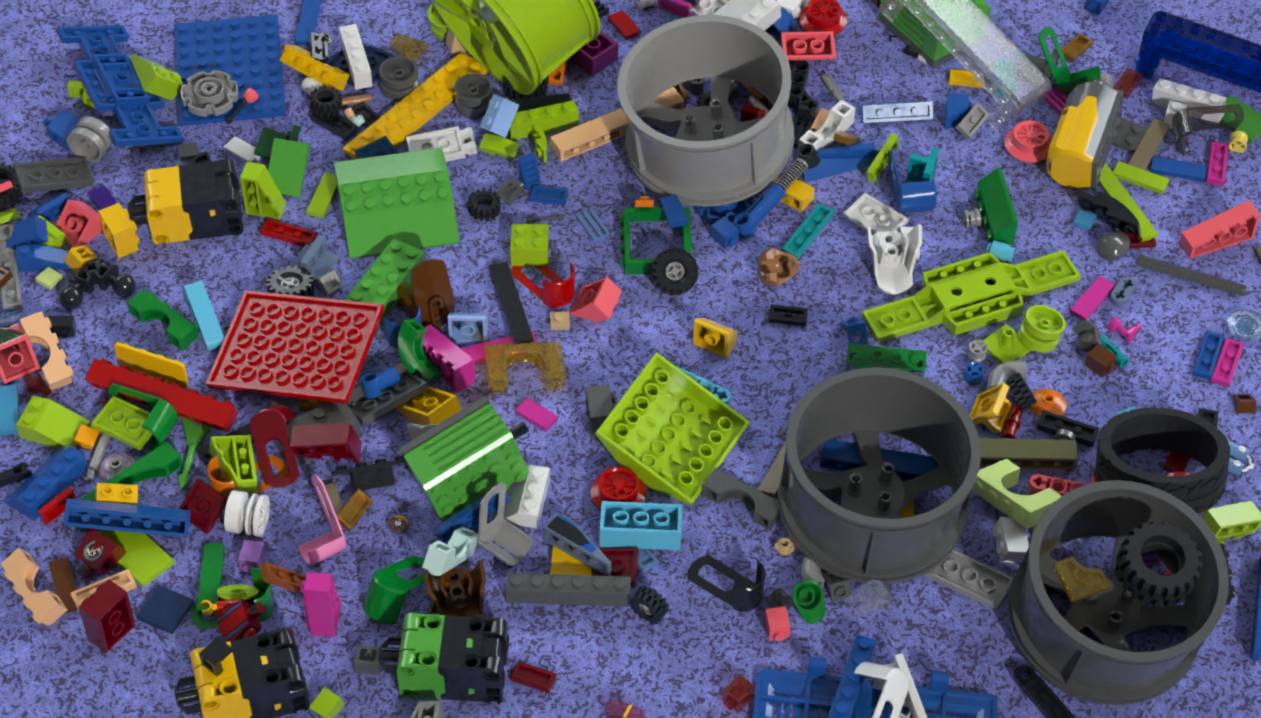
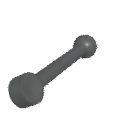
M558 214L557 216L538 218L528 216L526 218V222L532 223L533 221L555 219L563 220L564 215Z

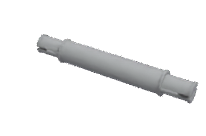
M102 432L87 468V474L84 478L86 482L93 481L111 438Z

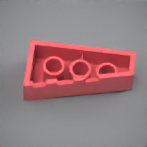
M1248 200L1183 231L1179 244L1189 258H1194L1254 239L1261 215L1251 201Z

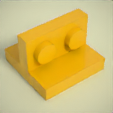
M1002 383L977 395L969 415L975 426L983 423L994 434L1001 433L1012 403L1005 398L1009 389L1008 385Z

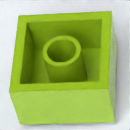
M512 224L511 266H548L549 224Z

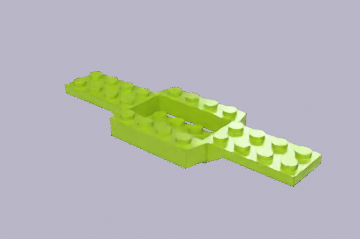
M1064 250L1015 265L1002 263L992 253L988 252L923 272L922 290L914 296L862 311V318L877 343L939 324H943L955 336L1020 316L1024 308L1023 298L1078 282L1081 275ZM987 279H990L992 281H995V284L988 285L985 283V281ZM952 290L961 291L962 294L959 295V296H956V295H953V294L951 293V291H952ZM998 294H1006L1000 297H996L987 301L971 305L974 302L982 299H989L990 297ZM966 304L970 305L961 309L954 310L959 306H963Z

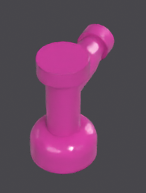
M1118 317L1113 318L1108 324L1107 329L1111 332L1117 331L1125 338L1127 343L1132 342L1136 337L1135 333L1141 330V325L1136 323L1133 327L1126 330L1121 325L1122 322Z

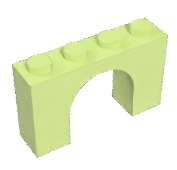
M1008 459L979 470L971 491L1027 529L1037 525L1045 511L1061 497L1060 494L1051 488L1033 495H1018L1006 490L1018 484L1020 467Z

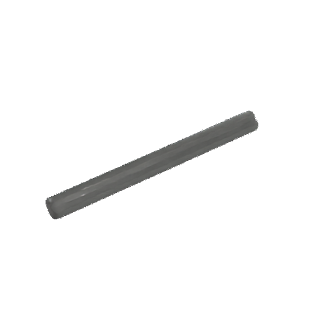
M1142 255L1137 260V265L1241 296H1244L1247 290L1246 285Z

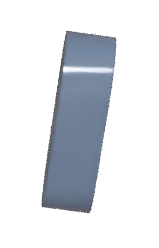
M1123 277L1111 293V303L1116 306L1125 305L1135 291L1136 281L1131 277Z

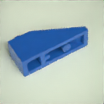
M35 243L16 245L15 259L19 272L43 271L47 267L53 270L70 268L64 262L69 251Z

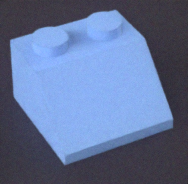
M493 94L480 128L506 138L519 104Z
M449 313V340L453 342H487L488 314Z

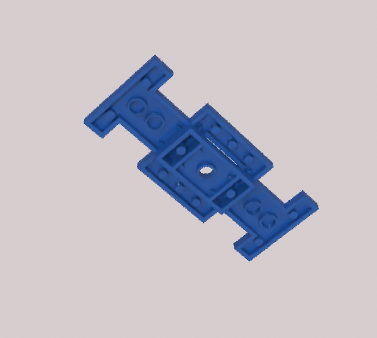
M124 25L57 28L56 33L61 42L67 44L79 43L87 60H75L73 66L96 111H114L123 128L110 129L109 136L114 146L182 143L183 136L178 126L161 127L152 109L164 108L165 102L163 98L143 90L131 59L128 58L126 53H121L116 43L128 42L129 35Z

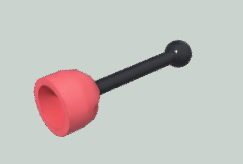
M248 88L243 94L244 101L230 117L225 119V122L231 124L232 119L246 103H254L259 98V95L253 89Z

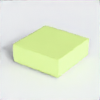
M47 267L35 279L37 283L51 290L63 277L57 271Z

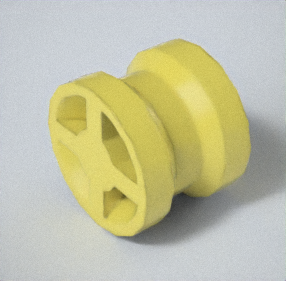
M1243 131L1232 132L1229 149L1239 153L1244 152L1247 148L1248 135Z

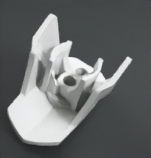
M917 224L908 234H905V231H902V234L898 231L877 232L871 235V226H867V242L871 251L878 288L890 295L904 293L913 286L912 272L918 251L922 245L921 224Z

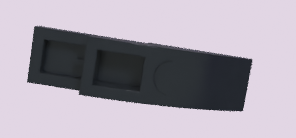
M1083 191L1078 193V204L1083 210H1089L1101 217H1106L1107 224L1112 228L1121 229L1130 235H1141L1140 224L1137 218L1120 201L1101 191L1097 197Z

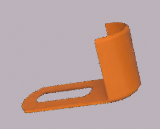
M216 455L207 466L209 483L212 488L226 498H229L231 491L235 490V485L233 481L226 482L224 477L221 478L218 456ZM273 455L269 456L270 464L278 469V476L275 477L286 476L289 473L287 465L280 458ZM259 461L255 463L256 471L261 469ZM265 481L258 484L256 494L271 488V486L266 485Z

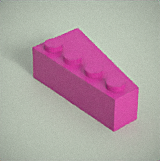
M431 324L424 327L427 332L423 338V351L426 357L443 372L441 375L443 380L456 393L474 384L476 375L474 359Z
M307 572L306 579L301 582V593H304L303 605H305V616H307L306 627L310 628L311 635L336 637L341 601H339L340 597L337 594L333 575Z

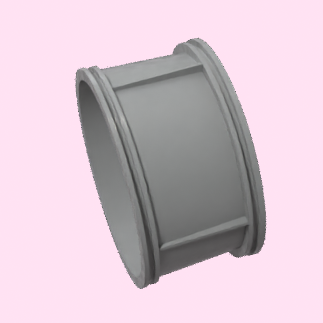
M697 15L677 19L654 29L641 38L626 55L619 71L617 87L619 101L628 121L625 146L632 170L646 187L662 197L677 195L681 204L703 207L720 206L735 203L759 193L782 173L792 155L795 140L792 116L787 106L791 90V70L782 47L767 32L752 23L733 17ZM711 78V102L709 106L678 110L655 103V99L660 94L677 84L695 79ZM732 80H737L754 87L769 99L773 107L765 117L744 122L736 120L728 103L730 82ZM650 126L670 131L678 130L676 137L673 138L652 129Z

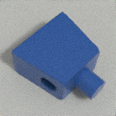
M61 112L55 119L50 116L46 117L44 126L47 127L49 138L70 151L67 137L82 117L67 112Z

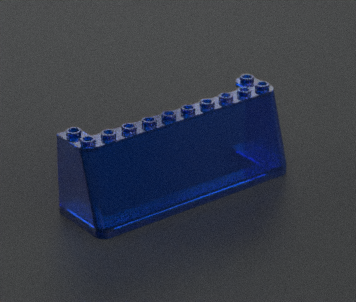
M1157 11L1153 14L1143 33L1134 75L1151 80L1161 60L1164 59L1261 93V45L1165 11Z

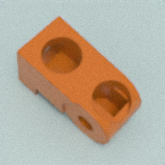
M567 60L549 75V85L563 86Z

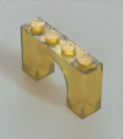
M561 342L484 345L483 361L488 393L507 392V368L516 362H529L536 365L542 371L545 391L565 389L566 373Z

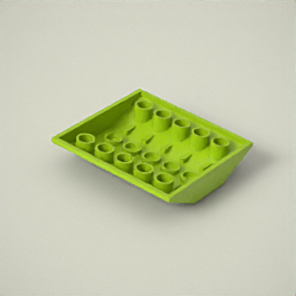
M656 352L595 434L620 466L632 470L652 490L692 505L701 493L704 482L714 469H718L750 421Z

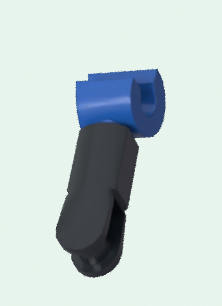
M22 462L9 470L1 472L0 488L30 477L32 472L27 469V463Z

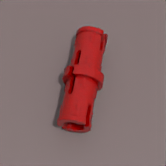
M1011 406L1009 417L1005 420L1006 427L1002 435L1003 438L1015 439L1016 431L1021 425L1020 418L1023 413L1021 406Z

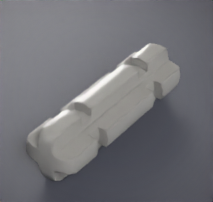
M829 73L822 74L821 81L825 84L830 94L833 95L834 100H842L843 93L839 90Z

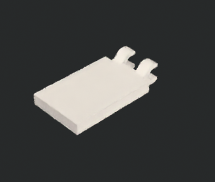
M459 126L406 137L409 152L442 148L446 162L466 158L465 154H477V147L475 141H473L474 137L471 127L459 130Z

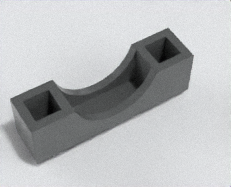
M714 469L703 484L702 496L718 504L732 499L747 503L754 512L753 522L770 531L780 519L778 499L764 494L759 489L748 486L745 482L729 476L726 472Z

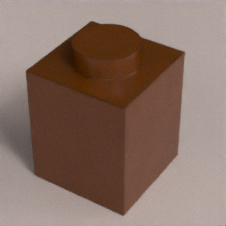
M1098 344L1087 354L1084 365L1103 378L1107 373L1111 374L1115 370L1117 356Z

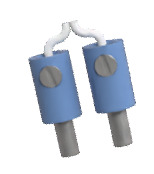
M1228 440L1230 445L1228 473L1239 477L1241 472H1246L1254 467V464L1251 463L1252 459L1248 455L1250 449ZM1246 458H1248V463L1250 466H1247L1245 469H1243L1245 464L1244 462Z

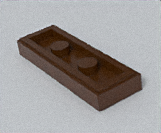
M69 557L48 562L56 594L68 609L64 614L77 611L70 594L77 590Z

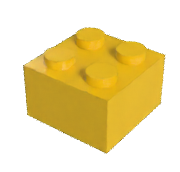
M120 203L98 211L103 234L118 258L139 250L138 243H140V240L135 233L137 227L133 220L130 221L126 208L123 209Z

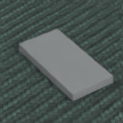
M953 550L949 557L939 566L924 574L925 577L997 611L1010 591L1013 577L956 550Z

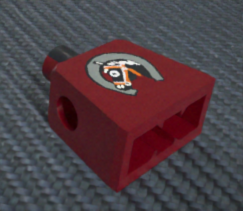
M89 528L76 552V557L84 562L77 573L85 579H88L93 570L101 575H105L127 551L97 530Z

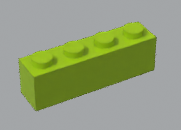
M572 100L516 112L508 131L510 140L531 137L533 126L540 124L544 133L579 126V111L575 101Z

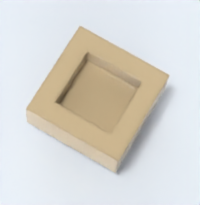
M569 311L550 312L551 330H570Z

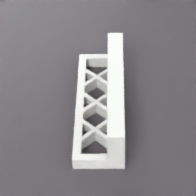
M903 653L894 656V662L885 666L901 669L906 674L908 680V692L903 706L908 707L910 712L907 716L900 713L898 718H910L911 715L912 718H927Z

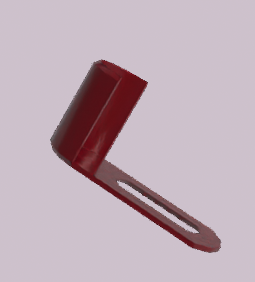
M272 405L258 411L249 423L265 484L274 488L286 487L294 483L300 476L294 453L290 448V437L286 422L295 418L292 410L283 405ZM272 440L281 441L289 471L284 477H275L273 475L266 449V444Z

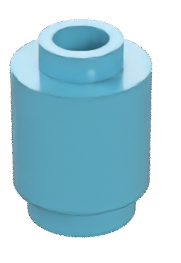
M994 240L993 243L988 244L986 253L990 252L999 261L1006 263V261H1012L1015 248L1011 247L1010 244Z

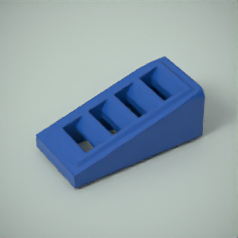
M531 152L519 158V181L526 186L524 189L529 190L533 185L541 184L536 154Z

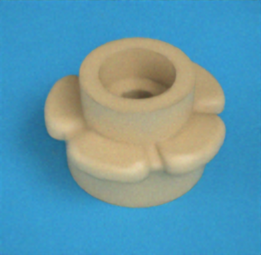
M784 537L778 539L775 543V549L781 555L791 554L795 547L791 539Z

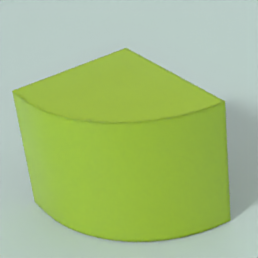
M324 687L309 708L324 718H334L345 706V703L341 697Z

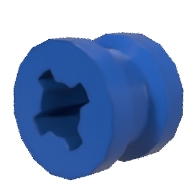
M975 361L967 363L964 380L971 385L981 383L984 373L983 365Z

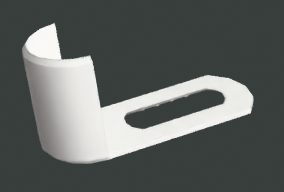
M871 662L861 663L854 673L874 677L872 688L882 690L872 718L880 717L886 701H889L893 706L890 718H898L908 692L906 674L901 669Z

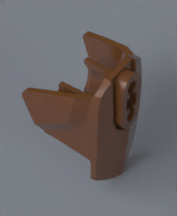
M430 259L419 263L410 270L411 283H400L397 288V303L411 319L417 316L419 312L418 307H420L423 327L429 324L433 327H442L448 322L449 313H454V294L445 262L440 259Z
M478 560L473 570L462 567L449 570L437 577H432L428 571H423L428 594L434 600L439 615L483 617V589L486 583L483 560Z

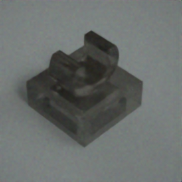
M782 588L775 590L765 601L771 608L786 606V609H789L794 605L793 599Z

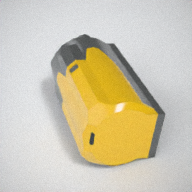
M1093 80L1079 84L1069 93L1048 150L1046 166L1047 174L1050 178L1060 185L1069 188H1097L1122 118L1123 90L1112 89L1099 80Z

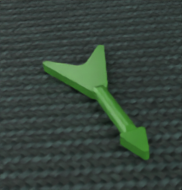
M182 417L188 445L182 474L178 475L180 488L183 491L191 481L190 471L195 451L212 428L203 424L195 425L191 420Z

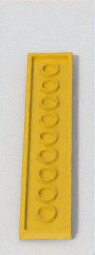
M460 52L344 146L343 153L354 160L388 155L404 142L407 136H411L455 100L454 85L460 77L472 73L485 75L487 73L486 68L472 57Z

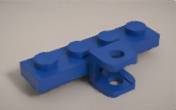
M505 492V504H507L511 500ZM499 493L495 494L488 502L487 523L491 522L488 519L489 515L498 509ZM485 496L474 501L465 509L458 511L454 516L433 528L434 535L442 542H447L451 539L454 531L462 526L478 533L480 502Z

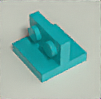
M932 147L929 157L911 153L906 182L933 181L937 169L939 149Z

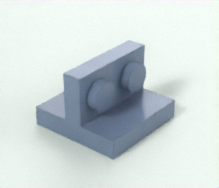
M317 236L314 242L304 246L291 265V268H294V266H299V269L302 267L306 268V271L309 270L313 275L314 282L319 283L317 278L334 268L339 260V255L326 251L324 238Z

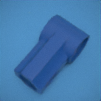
M393 366L376 374H365L360 378L364 396L368 399L380 396L382 390L398 383L400 380L399 373Z

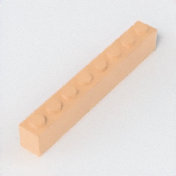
M674 87L666 90L655 99V103L678 110L684 109V99ZM622 108L551 136L550 149L562 162L625 136L628 121Z

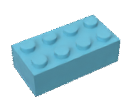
M602 501L599 547L681 550L682 504Z

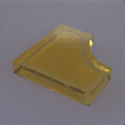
M397 34L390 43V48L394 49L399 56L407 57L416 64L429 47V43L401 34Z
M1074 557L1053 564V568L1071 602L1109 590L1111 587L1102 568H1086L1079 564Z

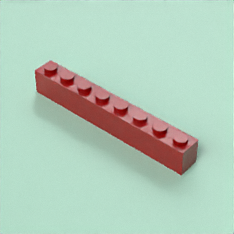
M94 359L85 377L90 386L107 392L111 384L114 383L161 398L176 409L178 416L226 433L230 432L238 414L234 404L229 401H217L215 397L209 394L205 396L199 395V392L194 389L188 388V390H185L176 383H164V380L154 376L150 378L147 377V374L136 370V373L132 372L128 367L112 365L113 363L106 359L101 361ZM122 393L117 394L127 399L150 406L144 400L131 397Z

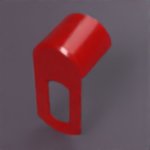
M571 262L570 277L565 281L547 266H535L552 281L544 280L542 289L521 272L524 266L512 267V276L541 299L546 306L554 308L563 307L573 300L575 296V267Z

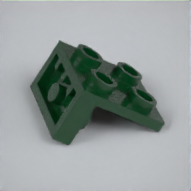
M294 125L293 130L288 131L287 135L263 127L254 155L270 160L274 138L297 141L301 127Z

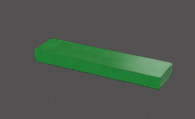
M224 543L204 544L197 603L198 615H204L202 610H207L210 607H201L200 603L202 601L208 600L211 604H216V601H220V597L217 596V590L222 585L225 556Z

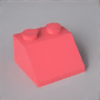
M68 199L55 227L65 233L67 243L72 247L85 245L102 231L99 213L83 201Z
M608 277L582 286L569 314L595 322L606 321L612 316V311L619 302L622 290Z

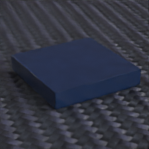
M157 585L136 615V618L139 621L173 634L194 604V600Z

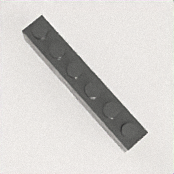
M507 573L506 603L630 607L631 577Z

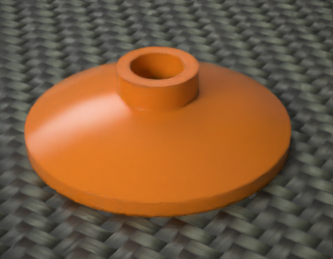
M1039 389L1033 392L1037 402L1029 407L1038 417H1041L1043 410L1062 416L1067 409V402L1063 395L1055 390Z

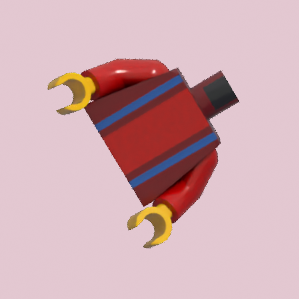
M242 599L216 601V604H211L208 600L200 603L201 607L210 606L207 610H202V613L206 616L211 615L214 610H217L214 615L224 642L254 636L261 630L262 626L258 617L265 612V609L259 602L253 605Z

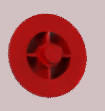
M811 0L801 11L799 22L806 32L833 31V34L836 35L846 27L847 16L836 0Z
M612 467L605 470L593 482L591 486V499L600 511L602 501L644 503L646 487L644 482L632 470L625 467Z

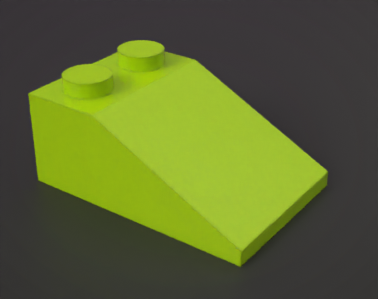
M130 55L144 91L168 100H173L181 91L183 82L177 72L137 55Z
M33 395L18 420L16 427L19 437L55 448L72 446L76 449L78 445L73 444L78 430L81 424L89 426L90 421L50 399Z

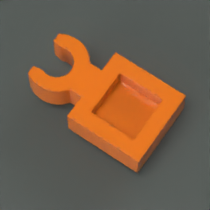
M640 196L639 200H635V208L654 207V200H650L649 196Z

